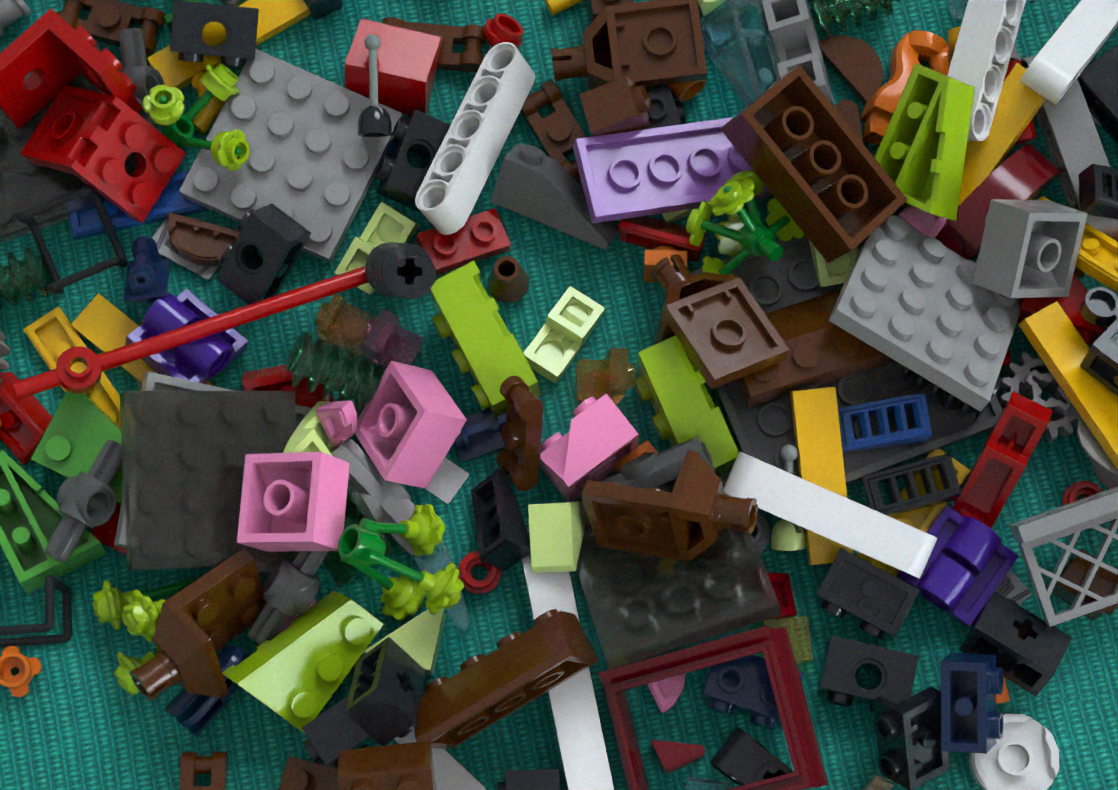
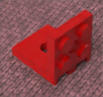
M53 9L48 10L0 53V109L18 129L56 97L64 85L68 86L80 74L101 93L117 96L136 113L143 108L134 96V93L138 90L126 74L119 71L123 66L118 59L106 48L101 52L96 49V41L81 25L74 29ZM33 70L32 74L24 80L25 76Z
M66 85L63 86L20 153L33 164L76 175L131 219L141 223L144 222L186 155L182 149L117 96ZM131 153H135L138 164L135 171L128 175L125 171V160Z

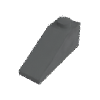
M518 143L504 157L490 202L604 250L608 248L617 235L619 226L614 220L592 224L583 188L556 159L544 155V152L535 146L520 145Z

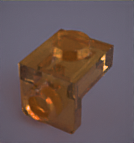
M610 348L603 360H578L576 363V400L578 402H584L592 396L598 400L605 394L610 397L614 404H618L628 389L633 388L635 379L634 364L628 363V349Z

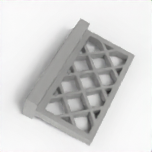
M1118 486L1009 524L1013 539L1019 544L1047 626L1051 627L1118 603V582L1112 594L1103 597L1088 590L1099 567L1118 575V569L1101 562L1112 538L1118 541V534H1115L1118 528ZM1112 520L1108 530L1099 526V524ZM1088 528L1105 534L1094 558L1073 548L1080 532ZM1070 535L1066 544L1057 540ZM1049 542L1064 549L1053 573L1038 566L1032 548ZM1070 553L1091 562V566L1081 586L1060 577ZM1041 574L1050 577L1046 587ZM1057 581L1078 591L1069 609L1054 613L1049 597ZM1085 595L1095 599L1081 604Z

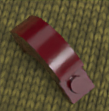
M1029 143L1005 160L958 206L956 221L947 219V223L935 239L965 259L972 260L980 251L985 220L991 199L1035 200L1061 171Z

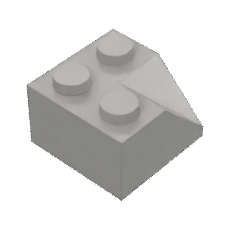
M991 199L985 220L981 247L976 260L973 284L1009 298L1068 297L1088 213L1049 200Z

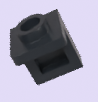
M669 85L647 91L652 107L651 110L647 111L651 125L640 130L686 124L682 105L679 100L674 102Z

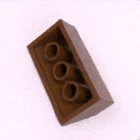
M840 289L765 313L790 349L787 358L784 361L738 378L737 382L746 408L749 409L789 396L790 391L808 390L895 362V360L828 321L842 290Z
M557 609L549 610L533 621L535 627L523 634L514 632L499 640L496 644L498 649L485 657L483 654H479L463 662L460 665L462 671L449 679L447 676L440 677L427 684L423 688L425 694H423L417 713L418 722L415 726L416 741H431V748L453 749L599 661L576 615L564 611L558 612Z

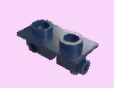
M140 236L132 244V253L135 261L128 262L124 303L132 301L150 303L162 296H167L170 259L165 256L160 257L157 243L153 238Z
M490 408L466 416L467 421L462 427L461 433L454 441L462 463L503 449L505 443L502 437V426L506 424V413L497 416V419H495Z

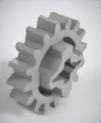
M1035 352L1034 359H1032L1029 354L1023 353L1018 359L1019 365L1011 363L1006 369L1007 374L1011 378L1007 377L1001 380L1000 388L1008 391V393L999 397L1000 405H1006L1012 392L1018 393L1019 391L1024 397L1052 410L1051 417L1056 421H1049L1043 432L1048 443L1053 442L1057 438L1058 431L1065 438L1069 437L1074 432L1072 424L1078 426L1081 416L1051 373L1040 374L1036 371L1039 369L1049 370L1039 354ZM1045 389L1052 393L1047 401L1039 397Z

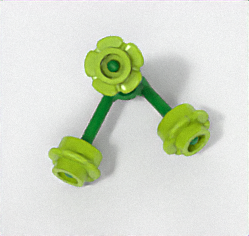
M220 63L216 68L210 64L205 67L208 71L200 80L207 90L184 116L182 115L185 109L183 104L184 95L178 88H170L162 84L150 89V94L146 95L143 99V109L146 113H149L150 118L155 123L162 125L160 132L178 147L210 150L214 162L222 167H226L228 171L240 169L242 164L247 161L250 155V146L246 141V135L241 130L233 129L232 132L222 131L214 137L213 141L193 138L192 136L194 134L193 119L214 96L226 102L232 94L237 95L239 93V89L234 86L239 81V78L227 66Z

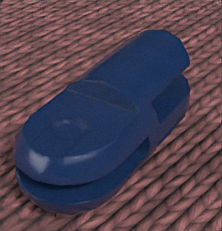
M229 646L217 655L221 670L224 672L232 665L236 667L250 655L244 653L241 647ZM223 675L229 691L223 698L188 693L182 688L165 707V711L170 716L176 717L177 722L183 727H188L189 732L198 737L233 699L231 695L239 686Z

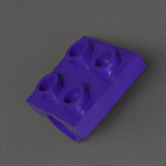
M185 289L177 297L167 293V296L160 297L152 304L146 312L142 324L127 335L125 345L216 316L217 314L188 289ZM232 328L142 358L141 360L158 374L206 384L246 351L248 341Z
M946 505L927 532L937 537V541L921 577L917 578L901 570L896 577L919 589V595L968 628L1019 555L1001 544L1002 540L999 535L987 525L972 517L966 516L964 518Z

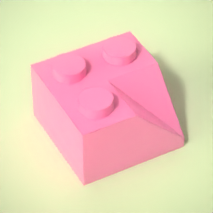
M391 361L360 414L354 434L385 481L426 489L435 473L441 467L442 461L455 439L461 433L467 419L432 370Z
M607 394L598 400L592 396L582 402L573 411L575 417L571 419L570 431L564 436L558 432L541 445L540 450L542 452L540 453L539 466L567 502H573L581 496L579 491L585 486L587 480L598 481L605 478L614 471L613 465L638 447V432Z
M323 452L245 454L237 543L266 552L338 551V542L344 531L350 463Z

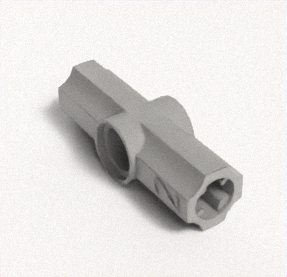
M352 439L341 444L332 453V456L350 463L347 489L355 497L353 499L370 520L379 523L400 524L401 521L407 520L412 516L415 505L409 500L411 497L400 483L385 481L369 455ZM389 533L412 558L416 557L412 546L406 542V538H402L396 533Z

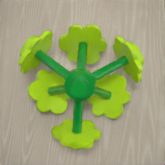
M742 171L733 175L717 191L711 201H703L699 210L694 208L687 218L686 232L691 234L689 244L699 247L705 232L710 231L719 240L717 251L723 255L728 254L730 258L733 257L728 263L724 264L718 258L712 259L710 256H705L702 259L704 263L702 266L703 272L734 276L731 271L750 254L757 257L764 255L773 262L777 261L783 254V248L774 241L775 233L782 241H790L793 237L800 239L805 236L775 197L770 199L767 204L770 214L767 216L766 221L769 227L767 228L762 224L754 196L761 194L766 186L754 171ZM744 203L747 205L750 216L744 208ZM711 212L715 216L723 213L729 215L727 221H721L717 224L710 222Z

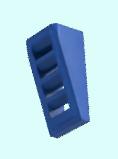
M925 393L838 408L842 452L925 442L932 435ZM905 410H912L915 423V428L908 429ZM894 412L897 432L890 433L887 413ZM876 414L880 435L872 436L869 415ZM853 417H859L862 438L854 439L851 421Z

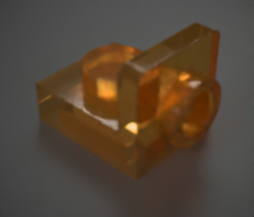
M334 294L330 304L327 302L322 304L315 318V325L318 326L317 333L322 342L364 361H367L385 325L382 319L345 303L344 298L338 294Z

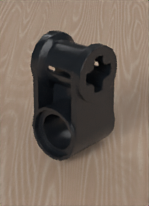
M738 727L733 729L709 762L714 768L739 786L765 780L763 777L766 774L774 777L777 773L785 775L793 772L786 764L768 752L761 743Z

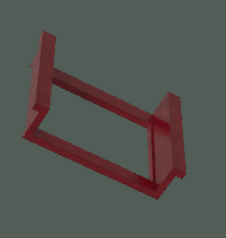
M764 626L597 673L605 689L629 790H649L625 690L762 652L794 772L727 790H805L828 785L786 626L777 629Z

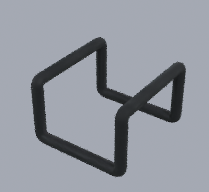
M81 187L26 210L17 216L19 222L29 225L53 282L47 286V290L50 293L60 295L64 292V287L111 267L119 266L125 268L128 265L127 258L100 194L90 187ZM87 195L93 199L117 257L103 261L60 280L42 234L33 217Z
M47 575L45 577V623L0 627V636L50 631L54 627L55 588L62 593L63 634L0 639V648L68 642L72 637L70 588L54 576Z

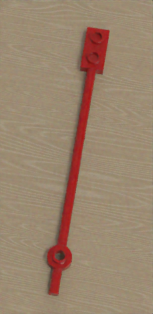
M495 208L469 216L464 226L455 233L444 235L433 228L418 233L416 238L418 246L424 249L431 258L437 271L436 275L462 267L473 260L477 262L507 252L511 246ZM365 266L98 355L85 347L69 348L58 358L56 369L12 383L17 400L58 386H62L65 390L75 394L87 393L98 385L103 371L369 283L366 278ZM398 267L397 273L401 272V267ZM76 362H82L87 366L86 370L81 373L73 372L70 367Z

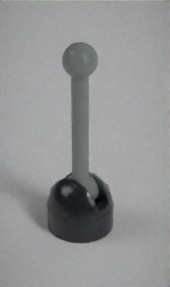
M370 34L364 40L365 47L369 50L370 106L365 108L359 116L358 136L387 137L392 135L391 118L384 108L378 106L377 50L381 46V39L375 34Z

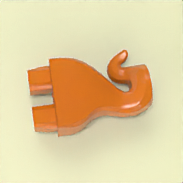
M913 30L904 35L895 45L891 54L889 81L869 98L860 118L861 121L865 122L864 141L880 146L915 63L920 65L919 60L927 61L932 70L945 75L948 74L951 64V50L949 44L942 37L927 31Z

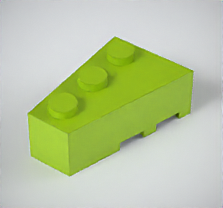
M915 63L875 155V159L908 199L906 203L930 214L956 221L975 87Z
M473 260L435 280L430 293L437 314L431 317L442 340L450 337L456 350L452 351L451 355L461 374L469 372L476 383L470 389L482 410L489 407L495 419H497V416L506 413L507 401L500 394V387L508 377H521L528 385L529 392L535 393L537 397L541 396L538 380L513 333L510 334L497 311L499 307L494 297L490 298L480 281V271Z
M676 335L638 352L636 371L638 377L633 379V383L642 402L649 400L656 415L651 417V420L661 440L668 438L673 447L690 438L699 436L711 455L715 468L714 472L718 475L731 469L739 452L719 406L715 407L704 385L705 379L700 371L697 370L694 362Z
M334 590L290 622L291 626L271 641L266 640L256 647L257 651L236 667L232 665L222 672L223 675L303 733L305 732L302 727L318 716L384 625L355 601Z

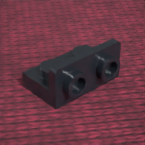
M840 548L815 595L823 599L819 607L842 619L846 612L860 618L862 621L858 628L882 640L885 633L896 636L920 590Z
M929 687L898 704L883 696L873 700L874 728L879 755L878 766L883 776L908 790H913L950 770L949 751H941V691Z

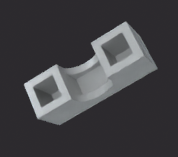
M762 0L769 32L780 61L777 64L780 78L800 64L836 109L813 16L807 0Z

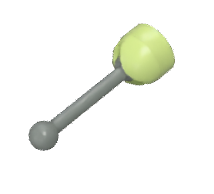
M791 444L782 447L781 457L785 460V471L793 474V463L798 456V450ZM785 519L775 523L771 532L772 549L782 551L805 549L806 534L803 527Z

